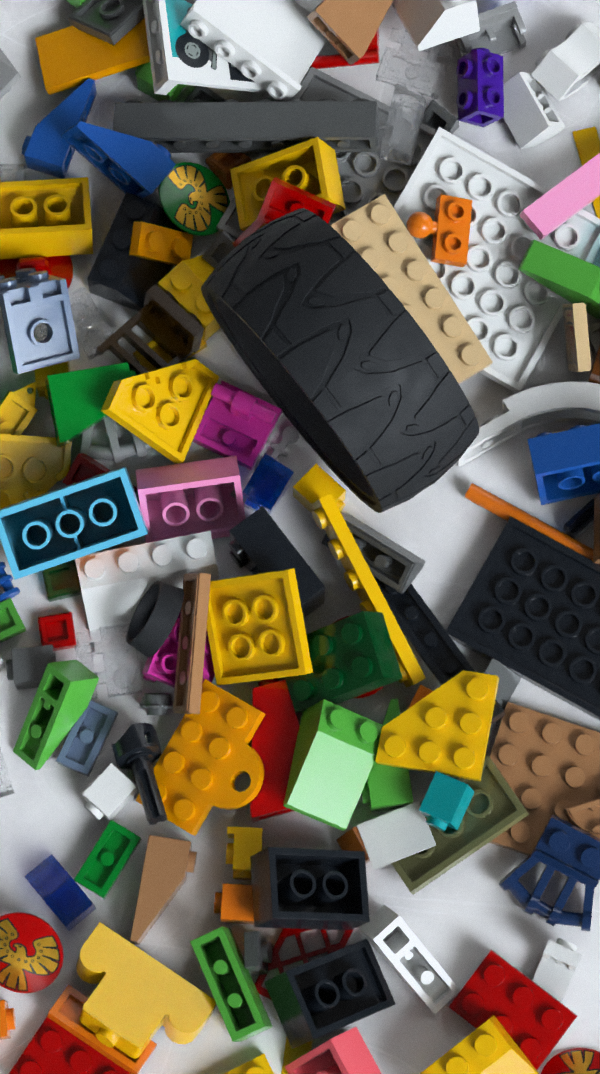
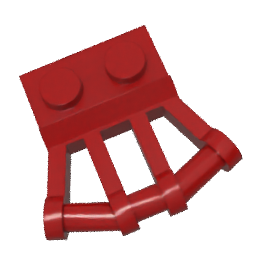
M275 177L270 184L257 219L235 239L232 245L234 247L238 246L264 223L268 224L300 208L310 210L329 224L336 204Z

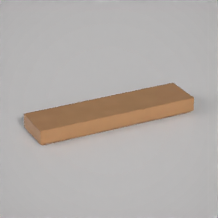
M191 573L185 574L183 578L184 599L180 615L173 713L200 714L211 574Z

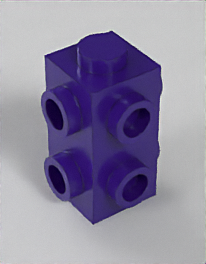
M486 48L472 49L470 53L457 59L458 96L456 103L458 106V121L486 127L504 118L503 56L491 53Z

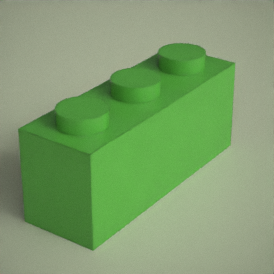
M222 926L190 941L232 1041L242 1042L272 1028L273 1026L250 972L245 968L244 958L231 928Z

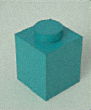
M436 771L419 811L427 817L426 823L434 828L445 831L448 826L458 830L474 795V791L468 784Z

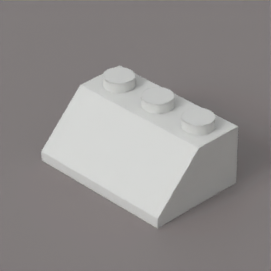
M393 0L391 4L418 51L480 31L476 0Z

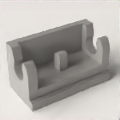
M515 1L478 14L480 31L454 39L461 57L470 53L475 48H486L491 53L501 55L526 46L524 33H527Z

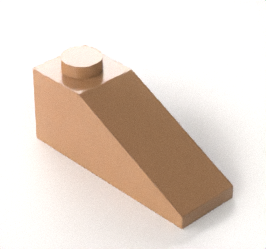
M149 835L130 938L132 944L139 945L186 882L187 872L194 873L197 852L191 851L192 844L190 841Z

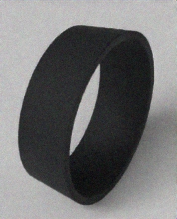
M156 581L144 594L133 614L128 627L126 642L146 657L153 656L169 636L178 618L184 599L183 589Z

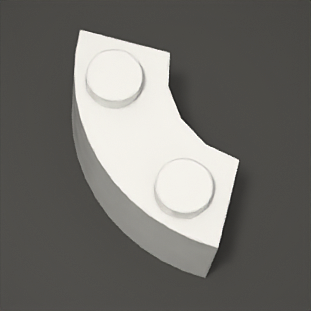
M593 22L576 24L568 32L563 43L550 51H544L535 62L537 68L531 76L558 101L575 93L600 71V28Z

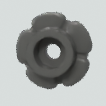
M144 693L143 704H140V707L147 708V715H167V709L173 708L171 694Z

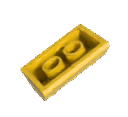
M88 177L0 182V259L93 254Z
M493 1016L420 1074L539 1073L498 1019Z

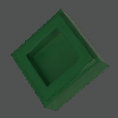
M75 560L42 570L49 602L82 594Z

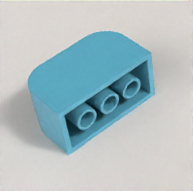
M126 466L0 509V540L14 580L148 534V529Z

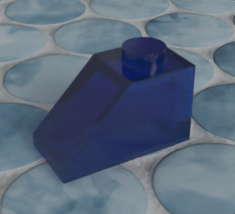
M265 453L242 492L243 497L247 499L244 504L254 512L263 506L268 514L271 515L292 484L294 471Z
M52 854L24 876L68 931L73 929L96 909L92 901Z

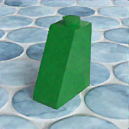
M128 362L47 375L45 384L57 447L65 446L107 417L101 409L113 382L136 375L135 370H129Z

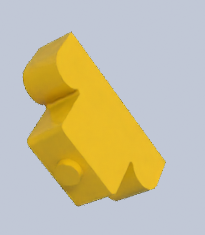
M99 922L80 950L76 963L78 976L84 982L98 984V986L83 1005L79 1021L95 1032L96 1038L102 1044L110 1048L115 1046L133 1059L139 1058L161 1026L165 1027V1033L172 1042L177 1044L192 1042L201 1032L217 1006L215 999L101 922Z

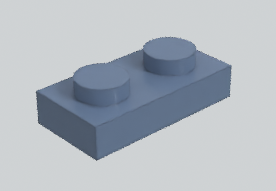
M90 700L87 709L71 728L56 762L89 777L114 725L118 712Z

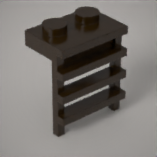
M155 284L146 292L144 307L97 347L96 352L101 356L109 350L122 363L128 362L129 369L131 371L135 370L136 375L149 371L117 343L119 339L123 337L156 369L184 362L193 352L196 353L200 349L204 328L194 314L187 313L178 305L176 298L169 291H163ZM135 325L140 327L173 359L169 363L165 362L131 329Z

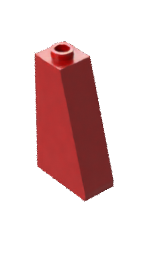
M278 678L262 680L258 682L259 687L253 688L252 706L266 714L252 737V747L259 754L264 767L262 787L250 804L253 823L294 812V810L283 806L299 731V722L286 679L281 681Z

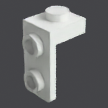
M558 938L556 943L548 940L532 980L562 1002L582 954L576 952V945Z

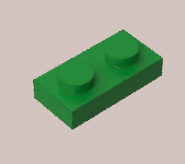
M110 820L74 881L105 900L142 840L141 837Z

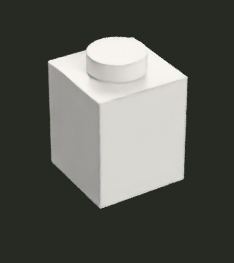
M111 763L82 793L85 800L88 801L84 807L96 819L100 820L104 816L110 822L139 791L137 786Z

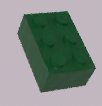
M370 611L359 612L306 634L313 672L306 675L285 677L295 713H302V711L323 699L337 705L403 679L382 612Z

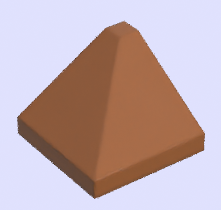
M214 153L205 159V163L228 190L233 188L230 169L251 162V158L245 153Z

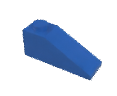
M88 78L35 126L32 136L25 138L22 146V155L25 157L27 168L65 179L75 149L61 135L79 121H87L97 95L95 80Z

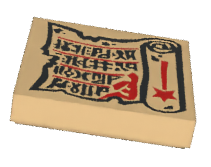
M563 304L568 371H590L591 357L586 304Z

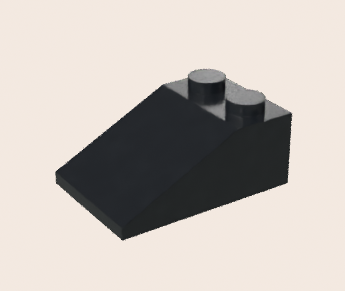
M367 939L287 970L264 982L292 1049L396 1004Z

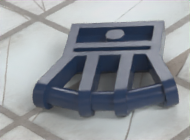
M551 815L532 853L499 882V885L504 891H510L524 907V912L530 915L534 912L546 918V923L553 927L555 924L578 926L581 927L582 931H590L594 889L600 880V839ZM538 862H541L546 866L530 894L518 880ZM557 870L568 876L555 903L551 906L541 901L540 898L554 871ZM577 881L584 884L583 913L562 911Z

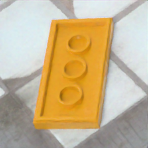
M145 18L115 45L87 34L74 26L35 38L45 89L49 95L79 86L88 78L97 80L150 62Z

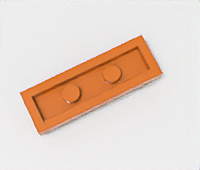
M68 984L48 1012L47 1017L129 1073L138 1074L155 1050L157 1044L151 1040L137 1059L131 1058L115 1046L110 1048L102 1044L96 1038V1033L79 1021L83 1005L88 1000V997Z

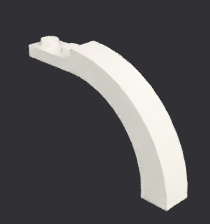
M571 381L550 383L518 392L502 400L503 415L495 414L483 423V426L479 428L478 436L459 461L456 462L457 465L460 467L516 434L541 424L556 421L600 423V384Z

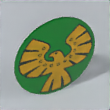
M192 162L178 163L159 184V198L162 208L167 217L178 228L196 236H208L218 232L216 226L228 208L230 200L225 186L211 170Z

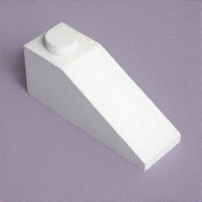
M386 905L380 907L370 917V922L358 928L381 957L434 1015L461 991L400 915Z

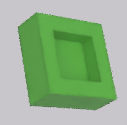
M11 598L0 603V643L26 631Z

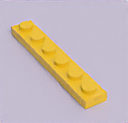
M331 493L318 499L312 504L314 508L312 511L313 519L316 525L321 530L324 529L329 537L328 547L332 556L336 560L340 559L346 570L343 575L348 587L352 591L356 590L362 601L359 603L361 612H382L403 677L398 682L404 683L407 688L426 679Z

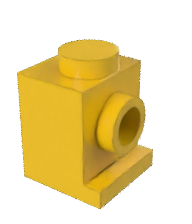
M227 826V837L234 839V843H227L226 864H233V879L252 880L250 857L262 851L263 828Z

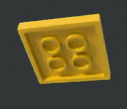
M295 568L210 581L207 633L217 686L306 675L313 672Z

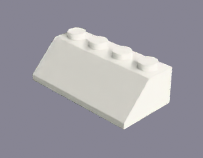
M211 531L93 553L75 559L90 632L129 625L144 594L156 581L183 589L185 574L207 573L211 574L210 581L220 579Z

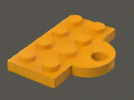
M206 679L202 683L200 714H185L153 768L167 820L194 836L198 833L213 806L225 810H234L247 805L257 796L264 780L262 760L256 750L248 744L266 714ZM242 773H248L251 779L249 787L245 791L238 792L235 787L236 778ZM138 794L135 801L142 804L140 794Z

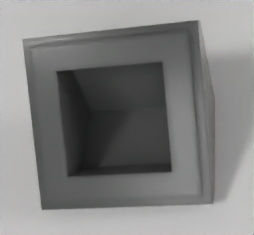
M434 100L429 103L419 120L435 130L441 127L451 134L459 128L458 119Z

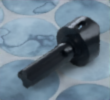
M135 723L111 747L117 766L122 769H132L149 825H156L158 822L167 820L152 763L161 756L162 750L153 725L149 723Z

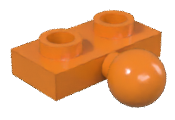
M440 194L436 199L435 221H432V218L425 212H415L410 215L406 226L411 236L421 239L429 234H433L431 262L464 267L467 264L472 200Z

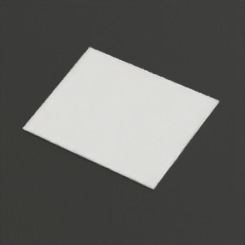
M419 801L357 825L374 870L436 846L429 825L426 823V818L419 811L421 806Z

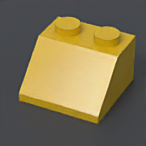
M203 255L181 261L158 282V287L163 291H169L183 310L194 314L200 320L204 328L202 340L206 342L221 327L209 309L201 291V286L215 268L202 258Z

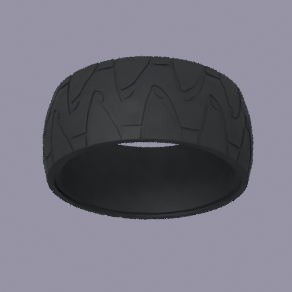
M305 208L295 210L269 222L245 238L221 260L201 286L203 297L216 321L276 405L282 409L283 414L325 464L372 510L382 513L410 500L434 484L459 461L478 436V422L469 401L426 334L361 255L336 230L310 210Z

